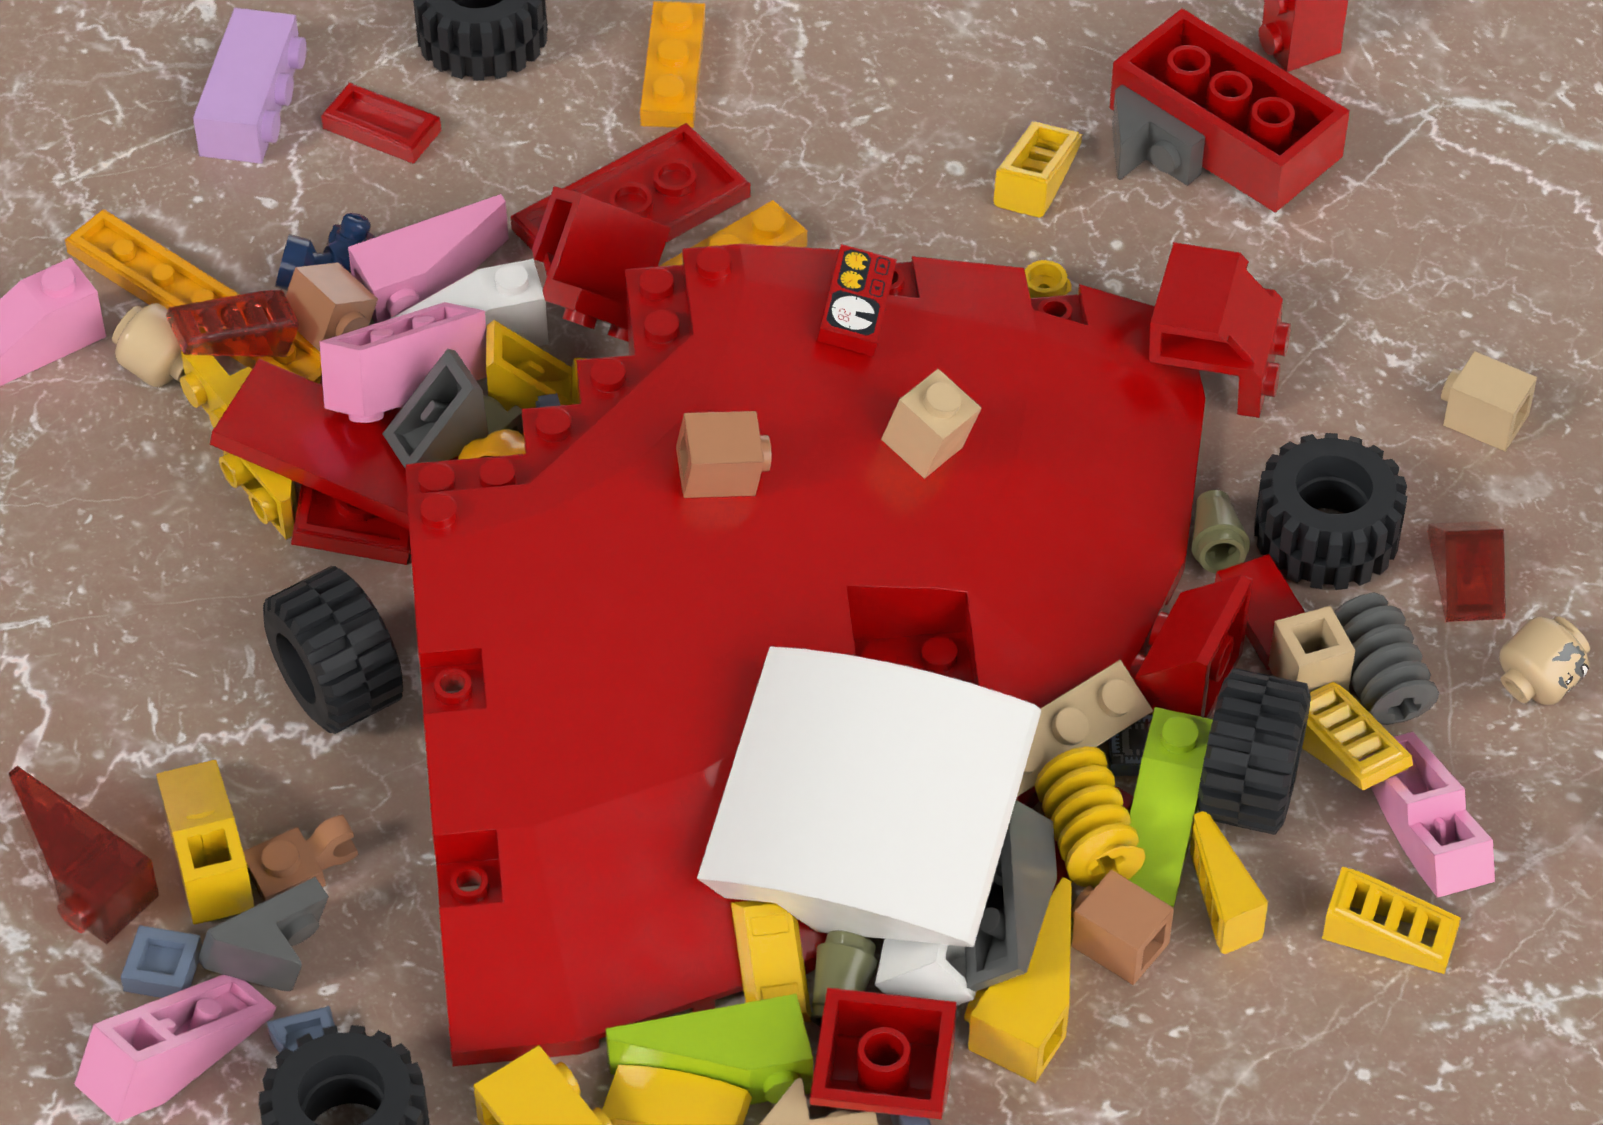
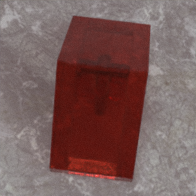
M1487 521L1429 524L1427 532L1445 622L1504 619L1506 613L1504 529Z

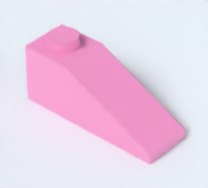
M502 194L349 246L351 275L378 298L372 315L374 323L389 320L471 274L509 239L506 201Z
M68 258L20 280L0 299V386L106 337L98 292L72 258Z
M223 974L93 1024L74 1085L116 1123H119L165 1104L270 1020L274 1015L276 1006L245 980Z

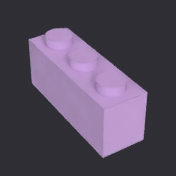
M234 8L193 116L199 156L262 164L269 143H276L278 139L282 105L289 106L291 102L295 69H302L305 63L306 40L298 35L296 15Z

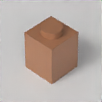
M339 263L295 267L280 315L320 351L319 341L369 326L378 298Z
M756 411L684 413L676 445L683 498L755 496L761 473L768 472L771 467L770 439L768 435H760Z
M1111 870L1095 888L1091 885L1087 886L1075 900L1071 909V918L1074 919L1071 947L1134 985L1169 945L1174 908Z

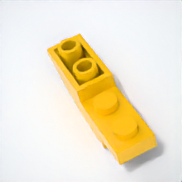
M198 342L181 351L185 376L180 378V384L190 404L195 408L202 406L209 414L210 422L214 429L252 368L248 366L229 375L201 342ZM223 451L224 455L219 458V465L229 484L233 488L241 486L249 495V501L255 514L262 523L267 524L271 522L286 540L291 538L297 512L295 481Z

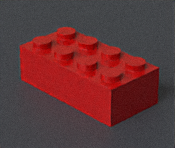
M1183 8L1113 62L1109 106L1111 110L1114 111L1115 90L1123 84L1205 136L1202 167L1274 213L1343 157L1349 109Z

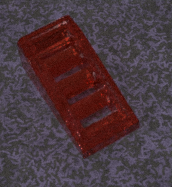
M283 290L258 291L169 307L166 318L184 355L286 357L299 328V322ZM198 326L204 327L206 333H201Z

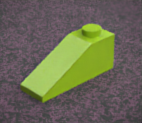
M1155 707L1130 811V826L1136 829L1139 843L1136 847L1144 849L1146 858L1138 872L1128 880L1174 908L1191 840L1193 817L1198 811L1199 785L1213 719Z
M797 994L606 1028L608 1066L612 1075H615L618 1065L647 1066L687 1072L748 1090L752 1096L750 1105L767 1101L777 1103L798 1078H802L805 1094L811 1093L813 1055Z

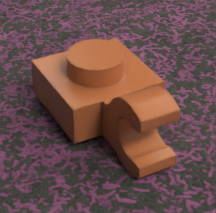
M344 815L334 816L321 823L307 840L304 839L301 831L296 827L243 851L248 873L264 902L314 877L324 887L326 883L322 870L349 862L359 855L351 840L354 837V833Z

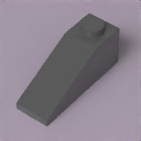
M1017 800L1014 804L974 947L965 946L967 988L974 992L1027 973L1057 879L1053 821Z

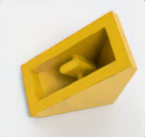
M495 320L487 325L486 374L488 396L500 402L506 411H509L515 405L521 409L536 408L535 401H538V396L555 393L558 394L560 405H572V367Z

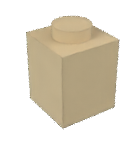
M1474 351L1462 371L1454 368L1445 382L1441 400L1448 403L1443 425L1506 452L1529 416L1537 377Z
M937 369L899 399L881 440L925 479L963 447L982 408L943 372Z
M1327 606L1275 621L1268 666L1276 677L1307 683L1309 692L1330 682H1335L1348 691L1355 649L1332 607Z

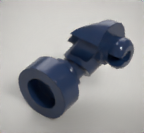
M357 213L344 215L341 225L333 224L323 253L316 252L310 239L289 234L275 287L288 291L295 267L339 263L351 273L348 247L375 238L373 234L369 233L371 225L368 218Z

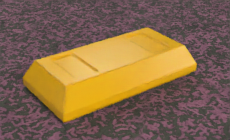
M749 900L731 903L745 1003L797 994L804 1023L812 1022L810 1020L812 1013L797 918L778 904L772 902Z

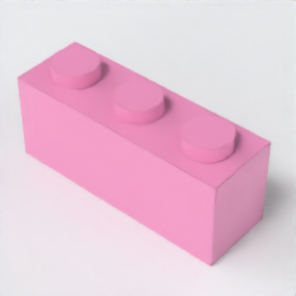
M443 302L319 341L324 408L349 414V420L353 422L378 421L384 417L385 411L402 408L447 349L455 350L476 381L487 377L485 311Z

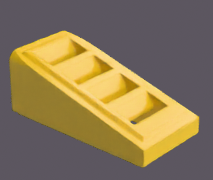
M1035 121L1032 122L996 170L993 199L995 206L1038 218L1042 217L1053 202L1082 143V134Z
M1330 682L1310 692L1311 702L1302 749L1361 790H1365L1413 766L1412 755L1343 687L1335 682ZM1373 752L1375 753L1374 755H1372V756H1370V757H1368V758H1366V759H1364V760H1362V761H1360V762L1358 761L1359 759H1361V758H1363V757H1365V756H1367V755H1369V754H1371V753H1373Z
M1203 811L1194 814L1190 854L1216 944L1222 954H1227L1262 939L1268 901L1210 814Z
M1342 866L1327 910L1322 939L1445 974L1461 917L1370 875ZM1350 907L1362 909L1361 915L1351 911ZM1375 914L1387 917L1384 926L1373 921ZM1400 921L1412 924L1408 937L1397 932ZM1425 928L1437 931L1432 948L1421 943Z

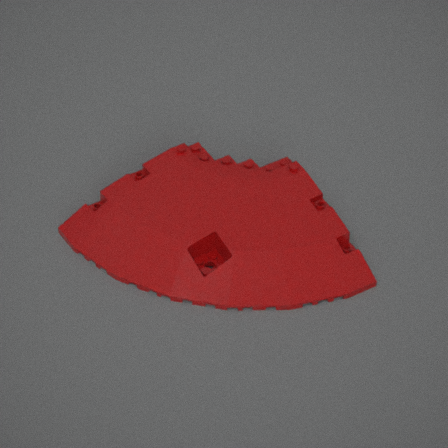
M754 244L682 248L683 265L625 269L629 355L576 360L579 404L522 409L525 454L405 464L430 808L437 869L439 917L453 1067L514 1061L537 1046H540L548 1057L584 1054L600 1048L599 1039L606 1037V1028L660 1019L687 1009H691L692 1013L715 1009V1000L743 991L731 903L749 900L724 898L698 880L697 877L770 646L846 654L920 669L1021 699L1036 705L1039 709L1121 660L1129 672L1135 657L1138 654L1144 655L1149 645L1150 634L1155 620L1164 605L1168 606L1185 570L1206 401L1199 370L1149 362L1150 321L1155 306L1079 284L1078 294L1030 298L1023 267L912 256V261L896 263L878 344L874 356H869L817 341L839 249ZM939 369L982 409L963 447L924 479L881 439L899 399ZM756 411L760 435H768L771 443V467L768 472L761 473L756 495L683 498L676 445L684 413ZM449 691H459L456 693H448ZM1035 786L1017 796L1016 800L1032 809L1039 802ZM479 886L477 889L473 891H464L460 889L462 887ZM797 919L805 973L807 975L815 970L817 946L825 943L828 933L815 932Z

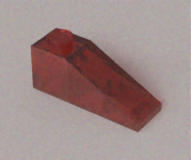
M16 766L8 774L17 809L58 902L57 910L60 916L75 931L84 933L87 930L105 944H108L159 896L152 860L25 770Z

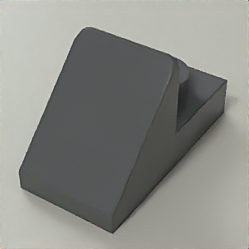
M1123 84L1115 90L1112 123L1117 179H1123L1142 162L1147 160L1160 171L1168 173L1188 186L1201 175L1205 136Z
M316 877L309 879L208 929L198 960L206 970L281 991H291L302 967V962L292 946L307 940L318 930L320 926L319 921L329 896Z

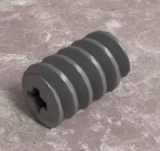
M1375 592L1357 596L1336 609L1334 613L1355 649L1350 680H1352L1355 693L1361 699L1360 704L1380 724L1384 725L1405 722L1417 718L1430 710L1438 700L1439 691L1435 683L1429 681L1431 674L1426 664L1421 662L1423 656L1418 646L1413 644L1414 636L1410 628L1405 626L1406 619L1401 609L1395 606H1388L1385 596Z

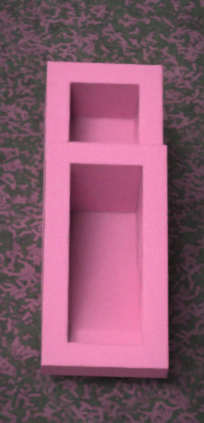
M1414 732L1395 736L1394 738L1412 755L1413 766L1371 786V789L1392 831L1419 875L1437 898L1495 882L1493 839L1466 810L1465 788ZM1373 752V753H1371V754H1369V755H1367V756H1365V757L1359 759V761H1362V760H1364V759H1366V758H1368V757L1374 755L1375 753Z

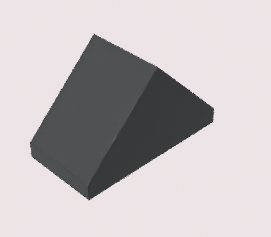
M447 349L382 433L404 468L405 464L450 460L459 456L464 446L473 440L486 438L489 435L482 389L455 350Z

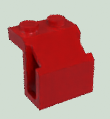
M554 186L532 247L534 260L544 263L547 275L542 290L545 301L564 307L565 311L562 317L564 320L593 330L597 320L611 324L607 335L628 342L625 269L658 267L671 228L587 195Z
M1173 242L1150 321L1149 362L1239 376L1237 415L1260 418L1265 396L1275 397L1278 388L1280 364L1274 363L1276 355L1285 357L1289 345L1291 323L1282 322L1283 298L1274 289L1263 288L1247 271L1249 261L1240 252Z

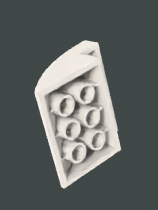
M770 646L697 879L724 898L776 903L815 932L847 931L863 937L974 947L1041 709L1032 703L997 691L920 669L846 654Z

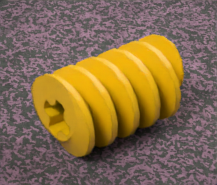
M1089 746L1070 749L1057 755L1045 764L1037 775L1035 790L1039 801L1042 803L1045 817L1053 821L1054 839L1058 842V849L1061 858L1065 861L1069 878L1079 886L1087 887L1091 885L1095 888L1111 870L1127 880L1130 879L1142 867L1146 857L1144 849L1136 847L1139 843L1136 829L1130 826V814L1122 806L1123 799L1120 790L1114 787V775L1111 770L1106 768L1107 760L1105 753L1096 747Z

